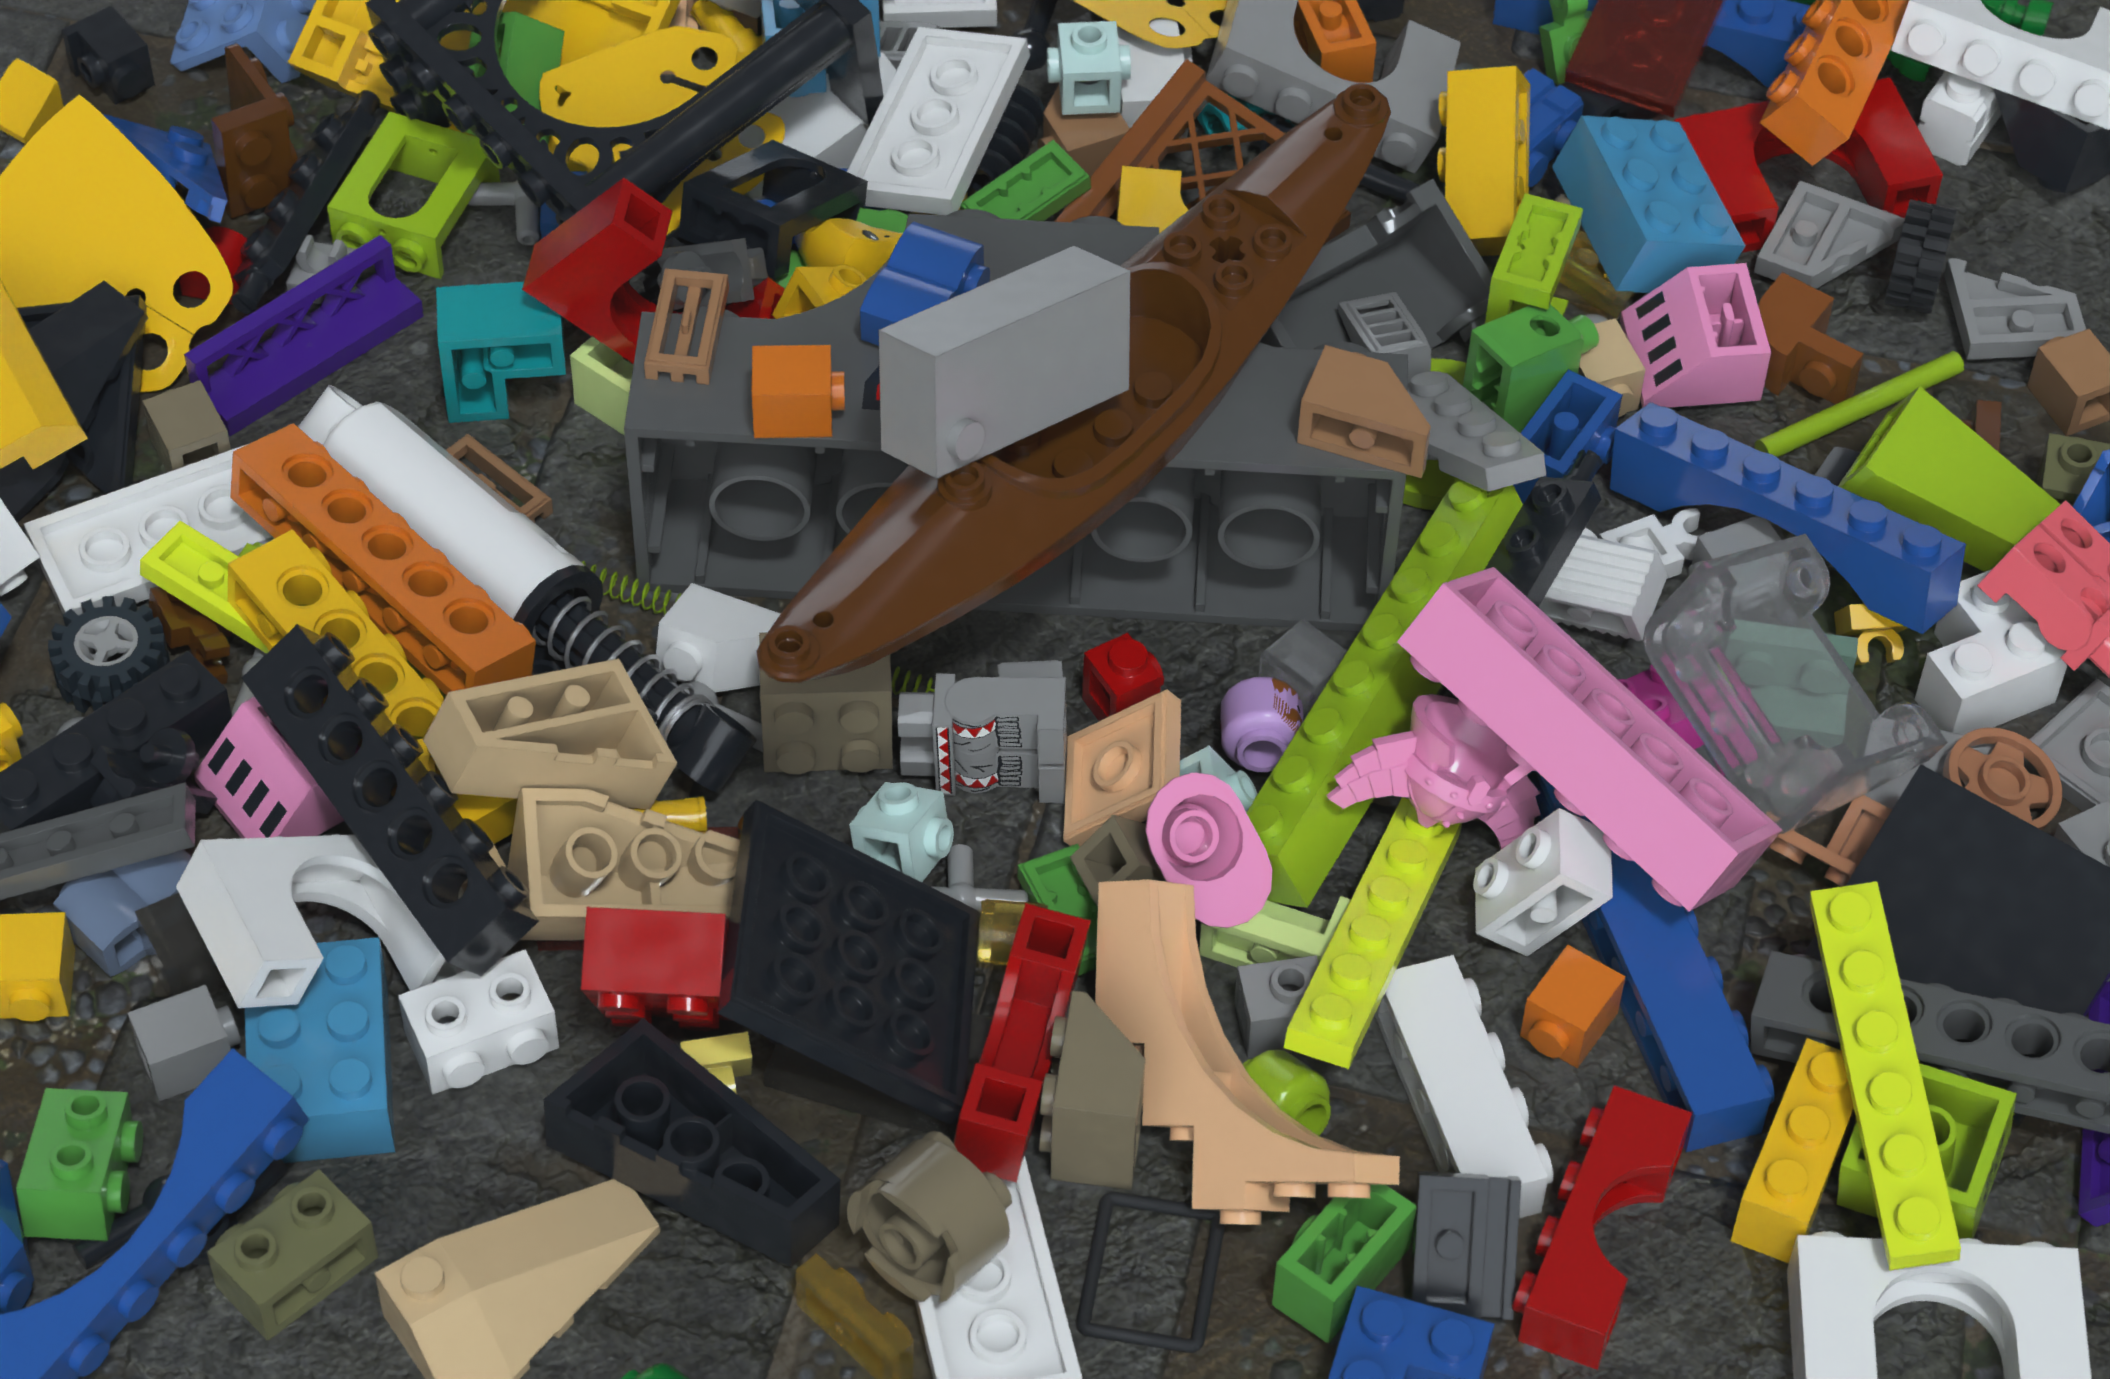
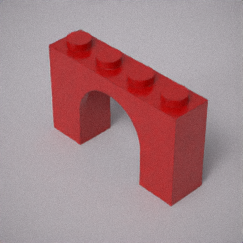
M1891 77L1876 80L1850 138L1824 158L1838 164L1853 177L1869 206L1905 218L1910 199L1936 205L1943 173ZM1770 101L1749 103L1744 106L1702 114L1698 113L1674 119V122L1681 124L1746 245L1742 253L1762 249L1775 226L1779 208L1758 165L1775 156L1796 153L1760 123Z
M622 178L534 244L522 290L634 364L641 313L656 312L657 305L635 291L628 280L661 257L673 211L626 178ZM768 277L753 288L754 300L731 303L725 309L739 317L775 319L772 314L785 288ZM673 311L675 314H682L681 312Z

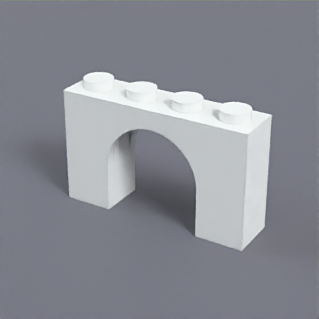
M1909 0L1891 51L2110 130V10L2100 7L2091 29L2085 35L2077 38L2058 39L2035 35L2007 24L1993 15L1983 5L1981 0Z
M430 833L427 836L424 843L423 851L429 845L432 838V833ZM355 834L200 840L176 886L238 1008L297 1005L324 959L295 902H319L335 906L367 924L383 941L410 991L467 971L447 963ZM462 887L459 890L458 899L464 894Z
M1830 1231L1818 1232L1812 1235H1797L1787 1268L1793 1379H1878L1874 1322L1893 1307L1915 1301H1932L1947 1304L1966 1312L1981 1323L1990 1333L1999 1349L2004 1379H2091L2078 1248L2054 1247L2045 1242H2028L2020 1246L1984 1244L1977 1239L1962 1238L1959 1239L1961 1246L1959 1261L1889 1270L1882 1238L1845 1237L1840 1233Z

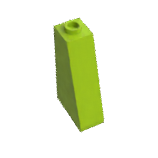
M1921 386L1886 414L1838 485V487L1867 500L1879 502L1889 510L1920 524L1932 526L1939 530L1940 533L1965 543L1964 562L1984 572L1993 569L2019 541L2061 505Z

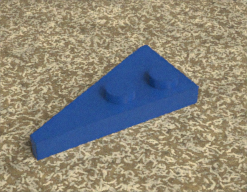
M103 114L148 159L173 188H175L178 181L189 189L185 200L186 205L206 216L209 220L221 223L228 200L211 146L203 142L204 137L201 134L178 126H171L169 132Z

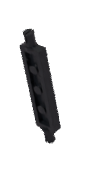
M362 90L357 94L349 111L344 112L341 117L336 113H332L317 126L311 135V139L316 144L312 150L304 153L288 172V176L293 181L289 187L280 191L267 205L264 214L269 219L265 226H261L253 232L242 245L240 252L245 258L232 277L241 285L232 297L233 306L240 312L250 314L255 311L265 291L271 289L274 280L285 271L377 120L373 115L381 103L375 93L369 90Z
M1584 449L1580 450L1566 475L1561 478L1540 477L1485 568L1494 567L1537 607L1540 606L1602 500L1594 482H1591L1603 464L1600 456L1591 450H1587V453ZM1443 684L1436 694L1459 700Z

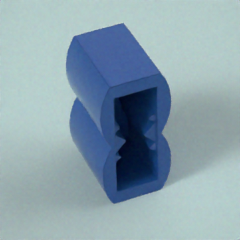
M912 222L901 235L887 266L877 275L860 309L861 340L879 346V329L988 283L990 268L984 266V245L917 222Z

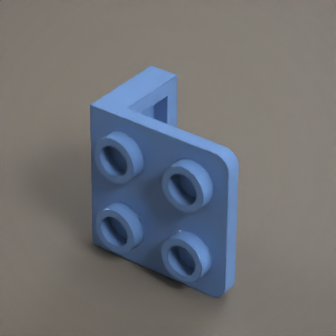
M188 0L186 12L181 27L176 34V43L170 62L179 71L187 70L225 55L226 46L238 43L241 48L246 46L281 83L300 76V72L287 62L316 0Z

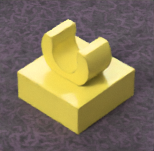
M748 1032L680 1042L682 1050L736 1094L734 1077L751 1075L752 1053Z

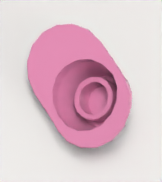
M1191 772L1170 780L1158 790L1148 808L1145 831L1151 856L1154 858L1166 882L1194 885L1196 920L1207 926L1229 928L1248 922L1263 909L1271 892L1272 866L1266 848L1250 821L1242 802L1229 784L1214 775Z

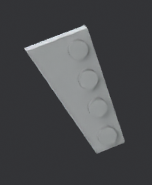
M1428 371L1419 373L1411 378V382L1408 383V393L1431 426L1427 460H1438L1440 471L1488 492L1546 476L1544 452L1448 373Z

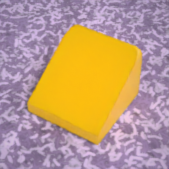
M16 58L8 66L0 80V130L26 144L64 105L57 80L23 60Z

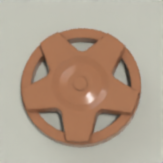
M2001 728L1973 730L1956 742L1945 759L1943 766V776L1962 786L1961 779L1965 783V789L2040 830L2048 826L2060 809L2062 784L2054 764L2042 749L2018 733ZM1979 744H1995L1989 755L1971 748ZM2024 758L2035 767L2040 776L2028 773L2024 767ZM2045 808L2044 813L2040 817L2032 820L2030 809Z

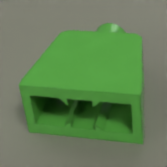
M1551 304L1548 310L1529 305L1478 326L1471 332L1463 387L1520 432L1525 428L1569 369L1578 374L1581 355L1593 349L1599 343L1598 331L1587 316L1579 314L1567 320Z

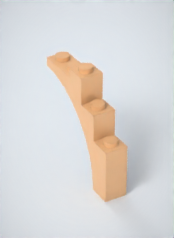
M1150 879L1099 882L1095 1003L1145 1058L1142 1126L1169 1127L1171 1141L1193 1142L1192 1209L1220 1210V1224L1261 1225L1262 1212H1290V1197L1316 1198V1184H1328V1197L1370 1198L1371 1185H1399L1400 1156L1356 1151L1314 1134L1280 1110L1249 1076L1224 1035L1206 987L1196 939L1194 885Z

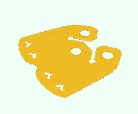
M682 26L655 30L544 72L540 81L539 91L541 110L543 113L556 119L589 127H620L649 121L676 109L699 93L674 83H663L660 80V75L663 72L672 71L675 77L707 87L735 65L738 46L732 38L722 33ZM702 47L713 49L718 56L716 65L708 70L696 68L692 63L694 51ZM556 86H560L562 90L571 93L566 98L562 107L558 106L560 94L556 91ZM767 112L752 124L764 131L765 139L761 145L771 140L783 142L785 125L781 117ZM551 135L555 144L558 145L560 140ZM739 135L719 149L722 154L720 159L716 161L706 159L682 180L662 203L673 211L667 234L677 229L680 225L684 182L754 149L743 146L739 141ZM582 144L572 151L569 158L587 166L589 173L597 165L599 152L593 145ZM617 144L612 149L615 162L620 159L619 151L630 149L632 146L627 144ZM764 174L731 190L744 195L764 179Z

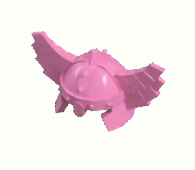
M1435 694L1418 696L1413 702L1410 731L1372 739L1373 745L1351 755L1352 763L1334 776L1338 786L1326 795L1330 801L1343 809L1356 802L1374 797L1379 798L1392 795L1408 797L1412 806L1416 809L1419 823L1426 828L1436 823H1441L1445 828H1449L1450 825L1466 823L1478 818L1494 831L1500 850L1521 836L1527 829L1533 827L1534 818L1541 815L1535 797L1540 792L1527 776L1531 771L1520 766L1510 757L1506 751L1507 743L1488 726L1478 725L1464 715L1458 706L1457 699Z

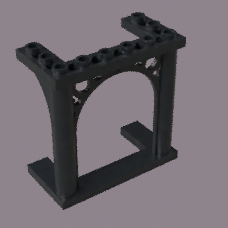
M369 0L365 3L373 26L368 31V34L375 47L382 54L384 62L379 65V68L384 78L393 88L394 95L390 97V102L397 114L407 116L411 121L417 119L444 128L450 127L451 121L463 133L470 129L480 139V146L489 160L500 170L508 166L518 176L517 180L521 189L532 203L538 207L546 204L557 214L555 217L559 226L622 178H626L654 199L663 203L670 193L697 166L826 67L831 91L868 126L871 124L884 97L871 11L859 0H794L805 10L803 14L691 99L662 116L649 121L620 127H589L568 123L541 112L517 93L505 77L497 57V28L507 0H399L398 2L395 0ZM479 3H484L487 7L486 11L480 16L473 14L475 7ZM459 30L472 31L482 37L480 43L467 50L454 51L440 45V41L445 35ZM481 64L487 70L484 75L475 77L474 70L469 68V66ZM508 104L518 106L513 112H509L505 108ZM552 135L560 140L554 155L549 151L548 144L544 139L541 142L539 141L542 137ZM582 144L593 145L599 152L597 165L588 174H573L568 169V160L572 151ZM617 144L632 146L630 149L619 151L620 159L615 162L612 149Z

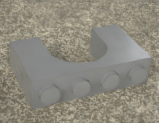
M1228 0L1206 80L1221 91L1299 124L1322 106L1335 99L1339 93L1346 90L1349 86L1358 84L1357 82L1347 81L1326 72L1304 52L1296 38L1293 25L1298 0ZM1409 20L1386 55L1381 79L1375 82L1364 83L1372 85L1387 97L1391 110L1383 137L1375 151V157L1414 174L1416 173L1439 138L1442 125L1439 117L1440 92L1447 91L1448 71L1455 70L1460 41Z

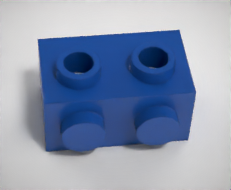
M1569 369L1521 432L1524 437L1544 452L1546 476L1544 477L1561 478L1566 475L1574 463L1578 452L1583 449L1586 453L1587 450L1595 452L1605 464L1612 460L1614 433L1618 423L1622 394ZM1539 478L1514 484L1522 504L1526 501Z

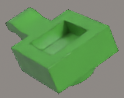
M1549 0L1554 22L1539 26L1546 74L1547 77L1554 81V84H1563L1578 70L1585 67H1596L1607 61L1600 15L1586 11L1588 0Z

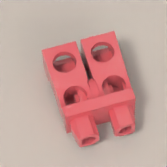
M2065 500L2019 541L1977 586L1995 603L2006 593L2038 622L2041 634L2047 642L2058 649L2066 651L2061 659L2073 671L2089 658L2110 679V543Z

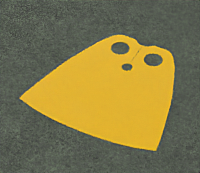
M80 94L66 104L35 133L0 175V278L16 308L72 302L104 280L124 296L133 289L142 290L146 296L145 304L148 306L146 309L148 319L145 323V334L154 333L160 335L167 343L168 355L160 367L153 370L142 369L140 392L159 391L169 387L186 366L184 354L190 351L189 345L194 334L201 327L210 325L217 320L233 293L232 278L222 255L179 194L148 159L99 110ZM190 271L203 273L210 283V293L207 300L195 308L181 306L176 302L173 295V287L176 280L182 274Z

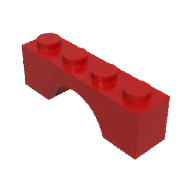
M1025 903L1009 954L990 1030L980 1061L974 1067L959 1116L954 1146L957 1151L972 1162L981 1173L989 1172L1001 1179L1017 1183L1041 1102L1045 1074H1049L1053 1057H1050L1055 1016L1066 1017L1072 991H1074L1081 967L1091 920Z
M1615 1085L1604 1110L1594 1106L1591 1108L1579 1144L1589 1149L1582 1164L1573 1160L1569 1162L1557 1198L1567 1202L1560 1219L1548 1215L1535 1251L1536 1255L1544 1257L1538 1275L1529 1271L1524 1273L1514 1300L1512 1310L1523 1314L1518 1338L1519 1342L1598 1370L1620 1314L1628 1278L1606 1259L1596 1241L1594 1229L1607 1215L1622 1207L1638 1203H1663L1684 1149L1692 1112Z

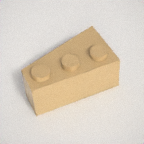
M619 658L448 692L423 739L450 792L455 794L518 799V793L521 788L589 789L609 796V802L627 808L650 809L677 765V761Z

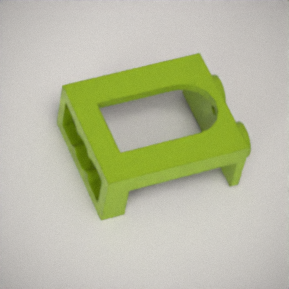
M389 111L327 206L333 244L335 239L342 240L346 247L358 249L381 235L392 246L394 266L407 272H417L441 279L444 275L441 246L481 182H500L499 168L486 156L480 146V139L478 137L417 119L411 121L407 116ZM388 169L438 183L425 205L418 212L408 217L391 218L376 213L370 206L371 196Z
M1527 193L1524 194L1491 277L1485 323L1529 305L1548 310L1551 304L1560 314L1565 315L1569 300L1554 297V293L1581 226L1583 208Z

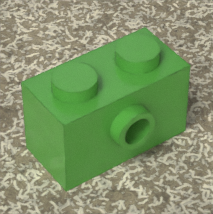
M1371 1185L1370 1198H1333L1318 1216L1312 1215L1305 1221L1296 1234L1292 1246L1277 1262L1272 1306L1326 1343H1329L1345 1325L1357 1285L1375 1290L1410 1249L1417 1205L1387 1185Z

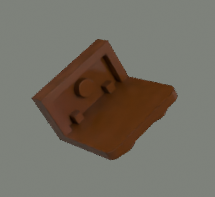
M238 43L225 47L231 111L211 118L217 169L228 200L225 210L231 219L267 206L280 191L289 187L293 180L288 176V172L298 160L297 153L289 136V127L294 125V115L289 101L282 92L275 94L268 84L265 71L256 57L249 59Z

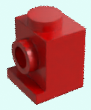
M1128 632L1084 652L1082 700L1098 721L1160 693L1161 687L1164 685V675L1155 656L1147 651L1141 642L1134 640Z

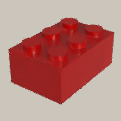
M587 907L581 991L604 1014V1017L612 1018L611 1025L632 1028L643 1018L652 1024V1017L673 1018V1021L679 1022L678 1028L718 1031L719 1020L732 1021L717 1013L729 928L727 915L722 913Z

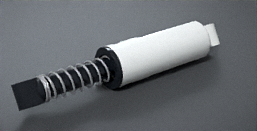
M328 385L298 427L313 441L321 443L330 456L353 477L360 478L366 484L369 491L392 512L400 514L406 520L409 527L430 546L443 552L449 562L474 585L482 587L490 599L515 622L522 623L536 640L534 660L564 661L567 669L573 667L570 661L578 667L619 658L640 697L648 696L656 709L653 712L658 717L655 724L677 761L676 766L702 786L718 793L756 743L757 739L730 715L714 706L705 695H694V686L692 684L678 686L676 684L677 672L674 669L659 670L660 658L656 654L643 656L640 640L626 642L625 628L622 625L609 627L608 614L605 611H599L603 598L602 581L576 557L563 549L526 515L516 510L406 416L382 402H373L363 406L343 391ZM597 616H601L604 621H601ZM618 630L621 633V636H619L614 631ZM631 645H636L637 648H638V651H637L635 648H633ZM653 659L655 665L652 664L649 660ZM667 674H670L672 676V680L667 676ZM684 689H688L690 694L685 692Z

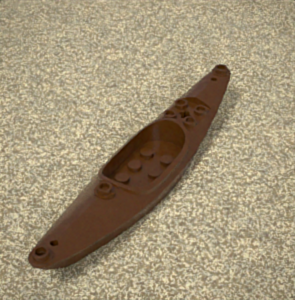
M1358 83L1349 86L1346 90L1339 93L1335 99L1289 130L1120 265L1130 270L1129 390L939 478H935L909 465L780 614L756 651L759 668L768 677L777 681L801 683L845 674L870 665L958 619L1014 586L1086 537L1133 499L1183 449L1219 405L1315 260L1366 173L1383 137L1391 114L1387 97L1369 84Z

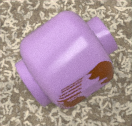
M1252 677L1242 680L1229 688L1221 701L1220 713L1221 745L1227 757L1237 765L1255 772L1273 771L1303 723V703L1297 691L1288 683L1272 677Z

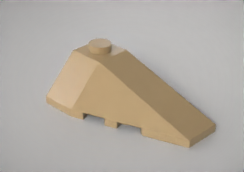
M521 788L519 791L508 869L527 888L529 896L524 901L539 920L520 940H584L587 907L726 914L730 920L740 844L739 839L712 830L702 833L666 821L667 815L649 809L642 813L609 802V796L589 789Z
M612 1179L438 1238L375 1272L382 1313L425 1379H520L530 1369L529 1361L553 1336L560 1338L574 1323L573 1315L598 1289H606L660 1233V1225L634 1189Z

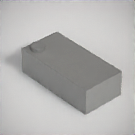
M1072 246L879 329L881 451L935 478H939L1129 390L1130 270L1076 246Z

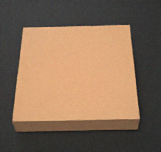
M1168 689L1067 736L1063 841L1069 846L1078 844L1081 847L1112 815L1138 822L1147 820L1148 808L1158 790L1173 778L1180 776L1181 699Z

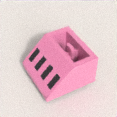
M1747 263L1687 267L1621 312L1620 322L1622 330L1646 369L1640 398L1642 408L1650 402L1671 408L1761 401L1771 350Z
M255 696L240 705L194 773L195 782L202 790L211 791L218 798L214 804L215 807L241 838L318 836L344 821ZM357 745V747H356L355 754H356V753L359 751V749H360V747H359L358 745Z

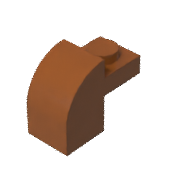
M1783 272L1772 283L1758 303L1771 350L1764 387L1779 396L1788 383L1792 382L1809 393L1833 404L1851 398L1855 392L1863 353L1826 335L1834 298Z

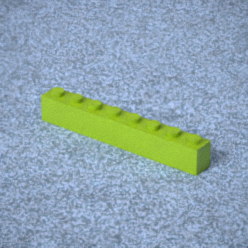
M1455 478L1246 812L1266 848L1272 866L1271 892L1267 898L1268 901L1308 908L1374 799L1370 798L1356 802L1345 809L1341 808L1326 796L1338 786L1334 776L1352 763L1351 755L1373 745L1372 739L1410 731L1413 702L1418 696L1437 694L1442 683L1433 682L1421 675L1411 664V655L1397 641L1443 583L1482 571L1486 568L1523 506L1514 485L1488 492Z

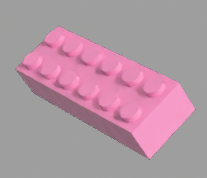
M1494 567L1443 583L1397 641L1411 655L1410 662L1421 675L1433 682H1441L1459 699L1458 706L1464 715L1478 725L1491 728L1507 743L1506 751L1516 763L1530 771H1537L1555 788V797L1566 809L1574 814L1586 816L1604 833L1603 840L1605 844L1619 857L1628 861H1635L1653 878L1652 885L1657 893L1673 905L1683 906L1690 912L1735 887L1782 831L1775 822Z

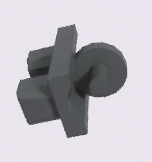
M745 238L663 248L661 257L657 259V262L662 267V272L659 273L657 278L660 288L665 268L728 274L729 292L726 304L754 300L753 286L768 278L764 251L761 247L747 249ZM678 286L673 309L684 308L688 292L687 286ZM703 288L700 306H708L711 289Z

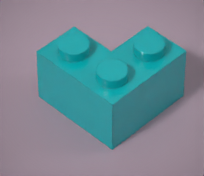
M524 281L436 287L437 337L448 423L509 419L508 379L566 375L563 317L523 291Z

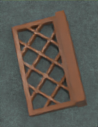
M1186 59L1090 177L1091 189L1069 203L1055 222H1072L1087 216H1102L1115 219L1117 216L1122 166L1159 169V163L1169 153L1192 150L1196 176L1182 177L1180 191L1198 188L1199 201L1206 197L1205 187L1221 185L1244 167L1240 143L1265 140L1272 145L1285 133L1206 80L1205 71ZM1209 102L1229 116L1231 132L1197 136L1194 120ZM1237 122L1247 129L1238 130ZM1188 128L1190 137L1179 139ZM1233 144L1237 170L1202 174L1199 149Z

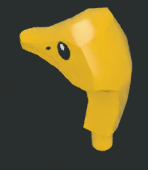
M829 218L794 236V239L806 267L854 266L868 280L891 257L903 233L871 227L851 219Z

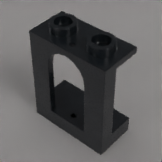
M771 140L683 183L678 237L694 244L745 238L747 249L762 248L765 256L767 276L775 280L789 272L792 238L829 218L856 221L860 208H865L868 181L780 142ZM764 174L762 196L778 202V204L769 207L731 189Z

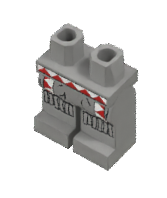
M936 673L935 693L900 692L898 737H901V775L935 776L936 790L943 791L944 795L956 796V786L963 791L971 793H983L996 787L1039 788V803L1065 804L1067 757L1066 677H971L956 682L955 674Z

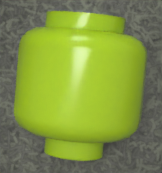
M1281 1049L1265 1051L1243 1063L1249 1076L1280 1110L1318 1136L1322 1134L1331 1116L1330 1089L1322 1075Z

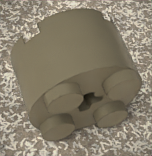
M931 1131L923 1138L908 1144L850 1196L847 1204V1218L853 1235L863 1228L872 1244V1247L864 1255L873 1268L889 1284L914 1300L925 1302L933 1294L940 1296L938 1303H941L953 1296L1007 1245L1010 1227L1005 1210L1012 1204V1196L1005 1183L999 1177L989 1172L981 1173L972 1162L957 1151L947 1136L941 1132Z

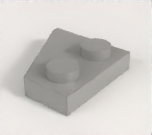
M1800 180L1757 256L1754 273L1776 280L1783 272L1817 289L1897 242L1901 237L1905 218Z
M1957 258L1947 260L1944 277L1967 360L2036 356L2038 347L2043 346L2047 341L2055 337H2067L2086 330L2075 293L2052 286H2037L2028 282L2025 278L2002 272L1998 282L1965 272L1967 261Z

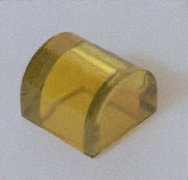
M992 899L982 900L977 963L1007 965L1025 903L1048 909V905Z

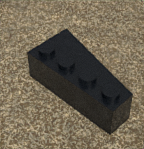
M644 1018L544 1098L546 1146L789 1267H792L839 1226L841 1179Z

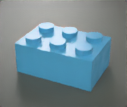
M1580 117L1552 168L1571 205L1583 208L1581 225L1615 292L1650 293L1687 267L1735 264L1746 245L1679 122L1620 117Z
M380 937L316 943L324 959L297 1005L245 1008L246 1059L290 1093L309 1118V1121L303 1127V1133L298 1144L287 1156L282 1158V1161L284 1163L393 1153L395 1152L388 982Z

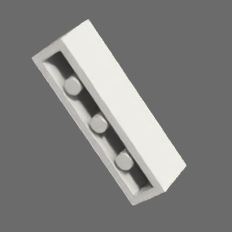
M1454 955L1396 969L1375 1013V1018L1438 1171L1445 1173L1482 1174L1491 1177L1518 1176L1521 1179L1519 1218L1541 1213L1547 1184L1553 1181L1551 1160L1545 1146L1542 1143L1534 1144L1527 1128L1529 1124L1527 1104L1521 1090L1518 1087L1510 1088L1503 1072L1505 1070L1504 1052L1495 1032L1487 1033L1480 1018L1482 1014L1481 999L1475 982L1472 978H1463Z

